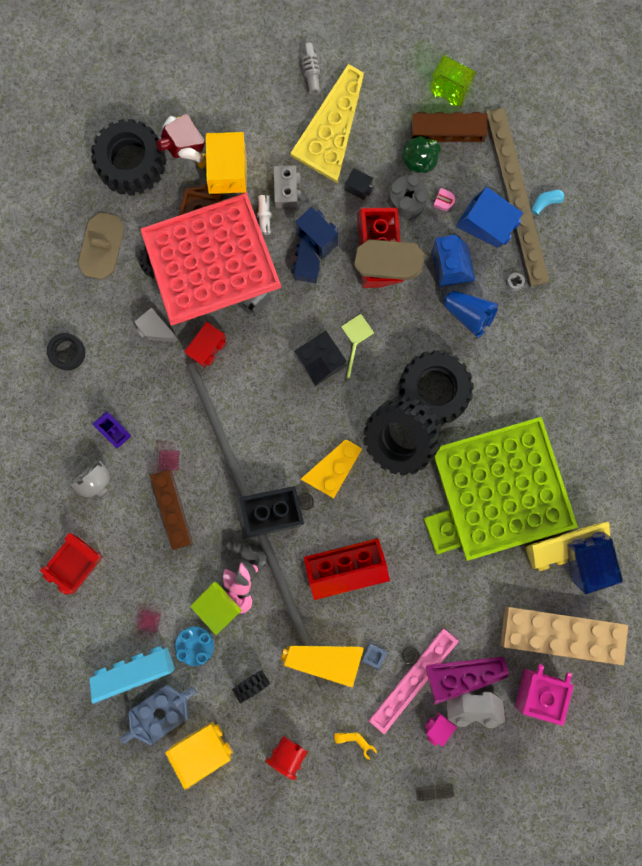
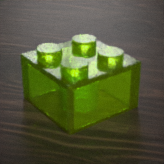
M443 55L433 72L429 91L436 97L448 100L453 106L458 105L462 107L472 89L477 72Z

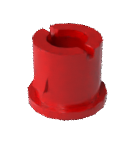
M282 736L277 747L271 751V757H267L265 762L276 771L295 781L297 778L295 774L298 769L300 770L308 751L297 743H293L291 739Z

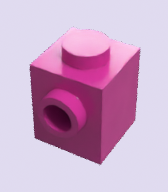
M438 712L435 718L431 717L425 725V733L428 735L426 739L435 746L439 744L443 747L457 727Z

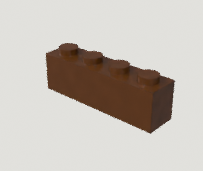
M481 112L413 113L411 139L423 136L425 139L435 140L436 142H485L487 137V114H482Z
M168 469L150 475L171 549L178 550L194 545L173 472Z

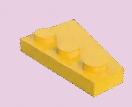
M345 439L304 475L301 480L334 499L361 453L362 448Z

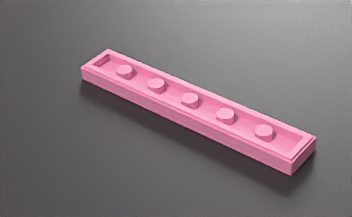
M443 628L372 715L369 722L385 734L427 682L426 666L441 664L459 641Z

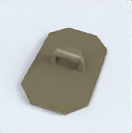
M99 212L88 220L78 261L84 276L103 280L114 272L125 228L118 216Z
M368 240L357 247L354 267L362 276L411 280L422 272L425 253L416 243Z

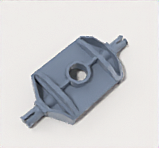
M166 685L130 710V729L120 737L122 743L126 744L132 738H137L151 746L154 742L189 718L187 701L190 697L197 694L194 686L181 693L175 688ZM156 709L164 710V719L159 720L155 717Z

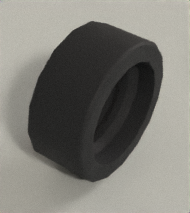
M61 333L49 341L47 356L49 361L57 368L73 370L83 363L85 347L76 336L69 333ZM64 341L74 343L77 348L75 358L68 363L59 361L55 355L57 346Z

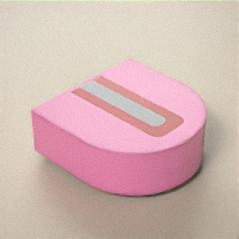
M440 188L433 207L443 211L450 210L455 203L453 193Z

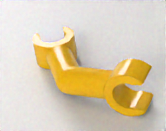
M334 733L335 743L356 741L362 748L364 756L369 760L370 758L366 754L368 749H373L377 753L375 747L369 745L359 733Z

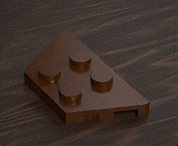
M207 184L197 188H187L184 191L179 215L222 201L223 193L209 194Z

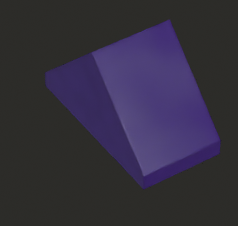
M108 411L92 423L117 449L131 437L127 430Z

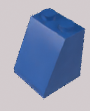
M485 187L473 197L455 227L498 248L509 242L512 237L510 233L521 223L520 217L523 212L488 187Z
M456 235L436 238L431 254L438 287L475 281L468 244Z

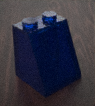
M605 532L594 533L592 537L586 539H576L573 543L567 545L571 580L585 595L623 582L613 539Z

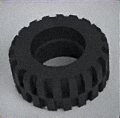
M120 119L118 123H109V127L106 129L103 127L100 130L101 135H97L94 139L96 145H92L91 148L93 153L91 156L92 163L102 182L110 190H116L121 195L127 192L129 196H134L135 192L143 194L145 189L151 190L154 188L153 183H159L161 180L160 174H164V165L166 164L165 152H160L157 148L156 141L160 139L150 126L146 127V124L142 121L136 123L135 119H128L127 122L124 119ZM139 146L145 150L144 159L137 167L121 170L113 166L114 157L122 148Z
M433 350L432 353L424 352L421 356L414 357L406 365L399 381L398 396L401 399L403 397H410L411 401L417 399L421 401L420 404L423 406L426 404L430 407L429 411L436 414V422H440L441 426L446 423L453 422L469 406L468 404L473 396L474 384L471 383V372H467L465 363L461 364L459 362L460 358L457 356L453 358L446 351L439 353V350ZM439 372L449 378L453 385V394L447 403L441 406H433L421 399L417 386L424 374Z
M395 397L391 401L387 400L368 418L363 432L366 436L364 444L368 446L366 450L369 455L373 456L372 460L375 463L378 462L381 465L380 468L388 469L390 473L395 475L400 472V475L415 474L419 470H423L441 447L442 432H439L442 427L440 422L435 420L437 418L434 412L431 413L429 411L430 407L426 404L424 406L421 405V401L417 399L411 401L410 397H403L402 399ZM400 423L407 426L416 437L417 448L406 449L399 446L390 435L389 424Z

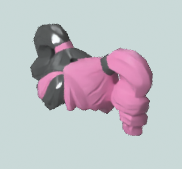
M236 540L233 542L228 541L226 542L227 548L241 557L232 560L223 573L224 586L229 590V592H225L242 610L239 614L246 613L252 606V598L250 596L251 581L255 573L265 566L267 556L263 550L253 548L247 543L241 544ZM255 560L256 564H251L249 561Z

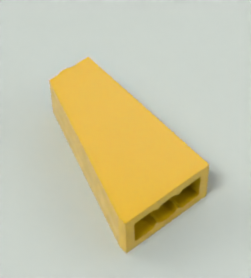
M287 646V649H283L280 660L283 661L282 666L353 687L364 648Z

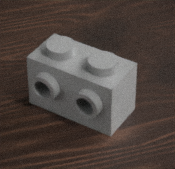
M296 165L274 166L276 208H298V201H301V190H297V184H301L300 172L296 170Z

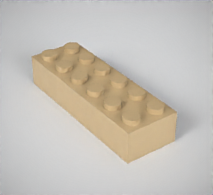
M505 606L500 646L624 665L628 625Z

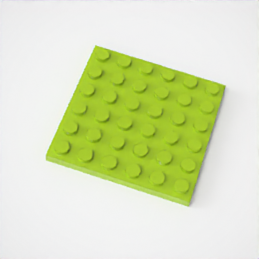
M542 417L443 445L435 455L434 461L466 561L578 528Z

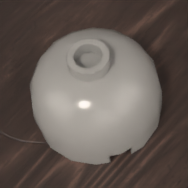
M102 461L94 463L96 466L94 469H89L88 467L73 480L74 483L70 484L79 495L83 497L97 495L100 497L107 491L106 486L110 481V474Z

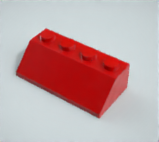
M361 208L357 214L359 246L368 240L401 242L398 208ZM361 275L362 288H381L404 281L401 279Z
M379 538L304 557L314 600L390 581Z

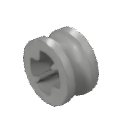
M513 273L507 279V287L511 291H519L523 287L525 279L520 273ZM515 278L519 279L518 282H520L516 286L512 285L513 282H511Z

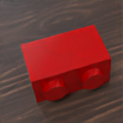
M206 322L184 353L200 366L206 368L207 365L210 366L216 358L214 355L217 351H221L227 343L225 340L227 338L224 333Z

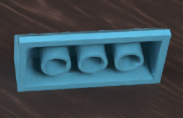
M161 646L151 649V654L143 656V653L131 657L132 661L126 664L123 660L113 664L114 668L108 671L106 667L95 671V676L89 678L92 704L173 672L175 667L168 647L162 649Z

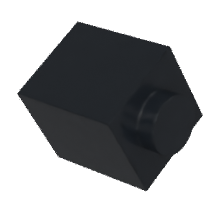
M353 168L345 182V191L364 200L367 195H371L374 189L373 177Z

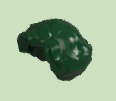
M419 136L407 140L403 147L402 159L410 171L428 173L436 167L441 148L435 140Z

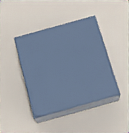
M369 643L361 661L379 670L387 651Z

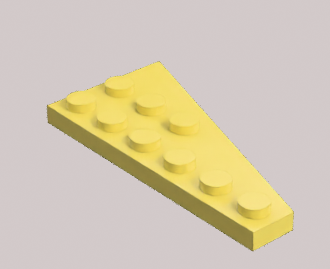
M349 64L290 153L291 157L337 184L364 77L363 72Z

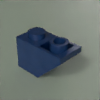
M301 239L300 245H296L295 256L298 257L297 262H293L291 273L294 274L295 280L317 284L320 260L306 240Z

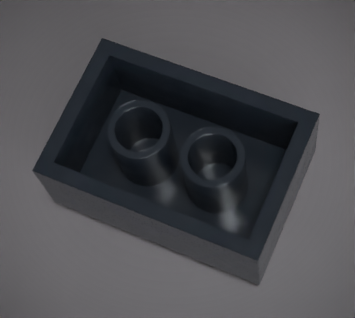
M295 486L238 497L235 501L243 539L298 528L304 524Z

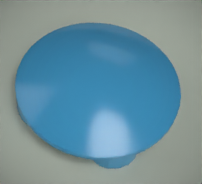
M197 626L188 627L180 632L175 642L177 658L179 661L190 666H199L206 663L214 651V641L210 633Z

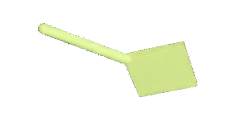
M362 314L341 326L353 343L347 379L351 375L356 345L374 334Z

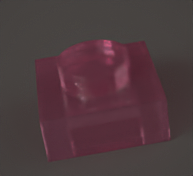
M159 451V470L179 471L180 452Z
M142 609L137 629L157 633L162 613Z

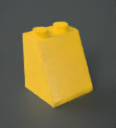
M244 132L206 133V171L209 194L246 193L247 157Z
M214 722L207 724L171 745L165 752L184 790L226 764L232 758L231 754L233 751L228 742L224 743L221 737L223 732L218 724L215 725Z

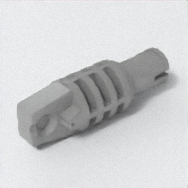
M305 43L303 48L304 54H301L304 77L308 80L309 94L317 95L320 93L317 53H314L312 43Z

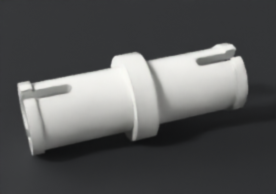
M260 195L257 197L259 227L263 235L271 234L270 218L272 217L269 210L270 197L266 196L265 198V195Z

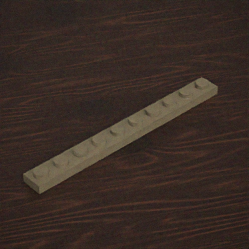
M500 108L486 111L487 123L507 200L523 212L520 217L522 221L515 231L529 285L533 287L549 283L505 109Z

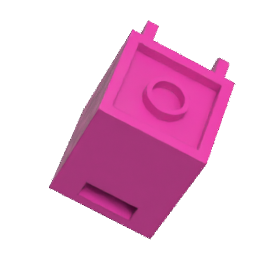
M541 664L538 665L537 672L524 668L514 707L524 715L564 726L574 685L570 684L572 674L567 672L565 679L562 680L542 674L544 665Z

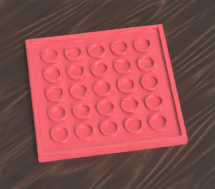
M247 193L140 229L171 326L282 288Z

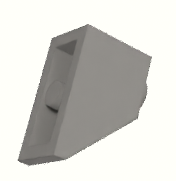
M150 308L134 321L138 326L135 330L142 338L146 336L149 340L178 341L177 337L153 308Z

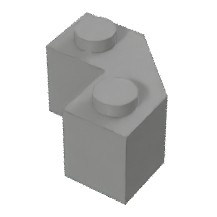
M468 692L447 700L448 720L460 728L466 727L475 721L489 729L505 722L503 700L491 692H483L482 695H471Z

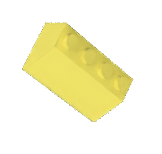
M608 522L597 523L525 546L532 569L538 568V571L549 569V565L553 563L562 565L568 563V559L575 557L577 560L587 557L586 553L591 551L594 554L606 551L605 547L611 545L610 526Z

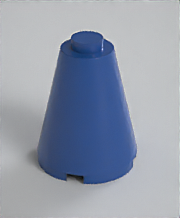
M457 291L447 293L443 301L445 303L444 307L478 338L484 335L485 331L483 329L486 326L490 327L498 311V308H496L498 304Z

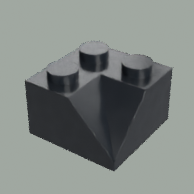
M324 331L294 351L295 357L315 386L347 366L346 359L327 331Z

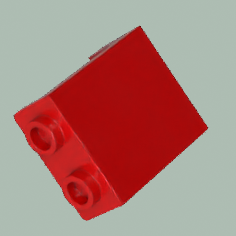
M68 533L64 538L66 540L49 563L39 570L43 573L42 577L46 581L54 582L58 585L57 589L64 595L74 594L103 558V556L74 533Z

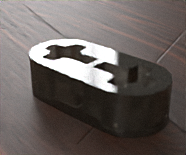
M450 783L422 786L415 789L418 801L444 799L454 796V787Z

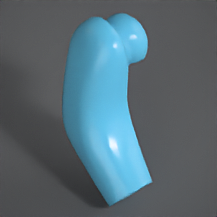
M553 190L540 194L532 206L531 212L539 215L547 205L562 203L564 200L563 191Z

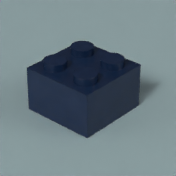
M311 206L295 221L296 234L301 239H305L311 249L323 259L338 245V229L333 223H328L324 219L325 216L320 210H315Z

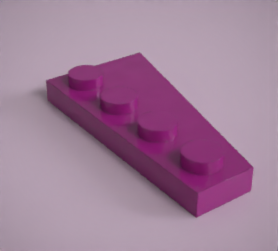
M504 656L426 666L434 705L508 678L509 675Z

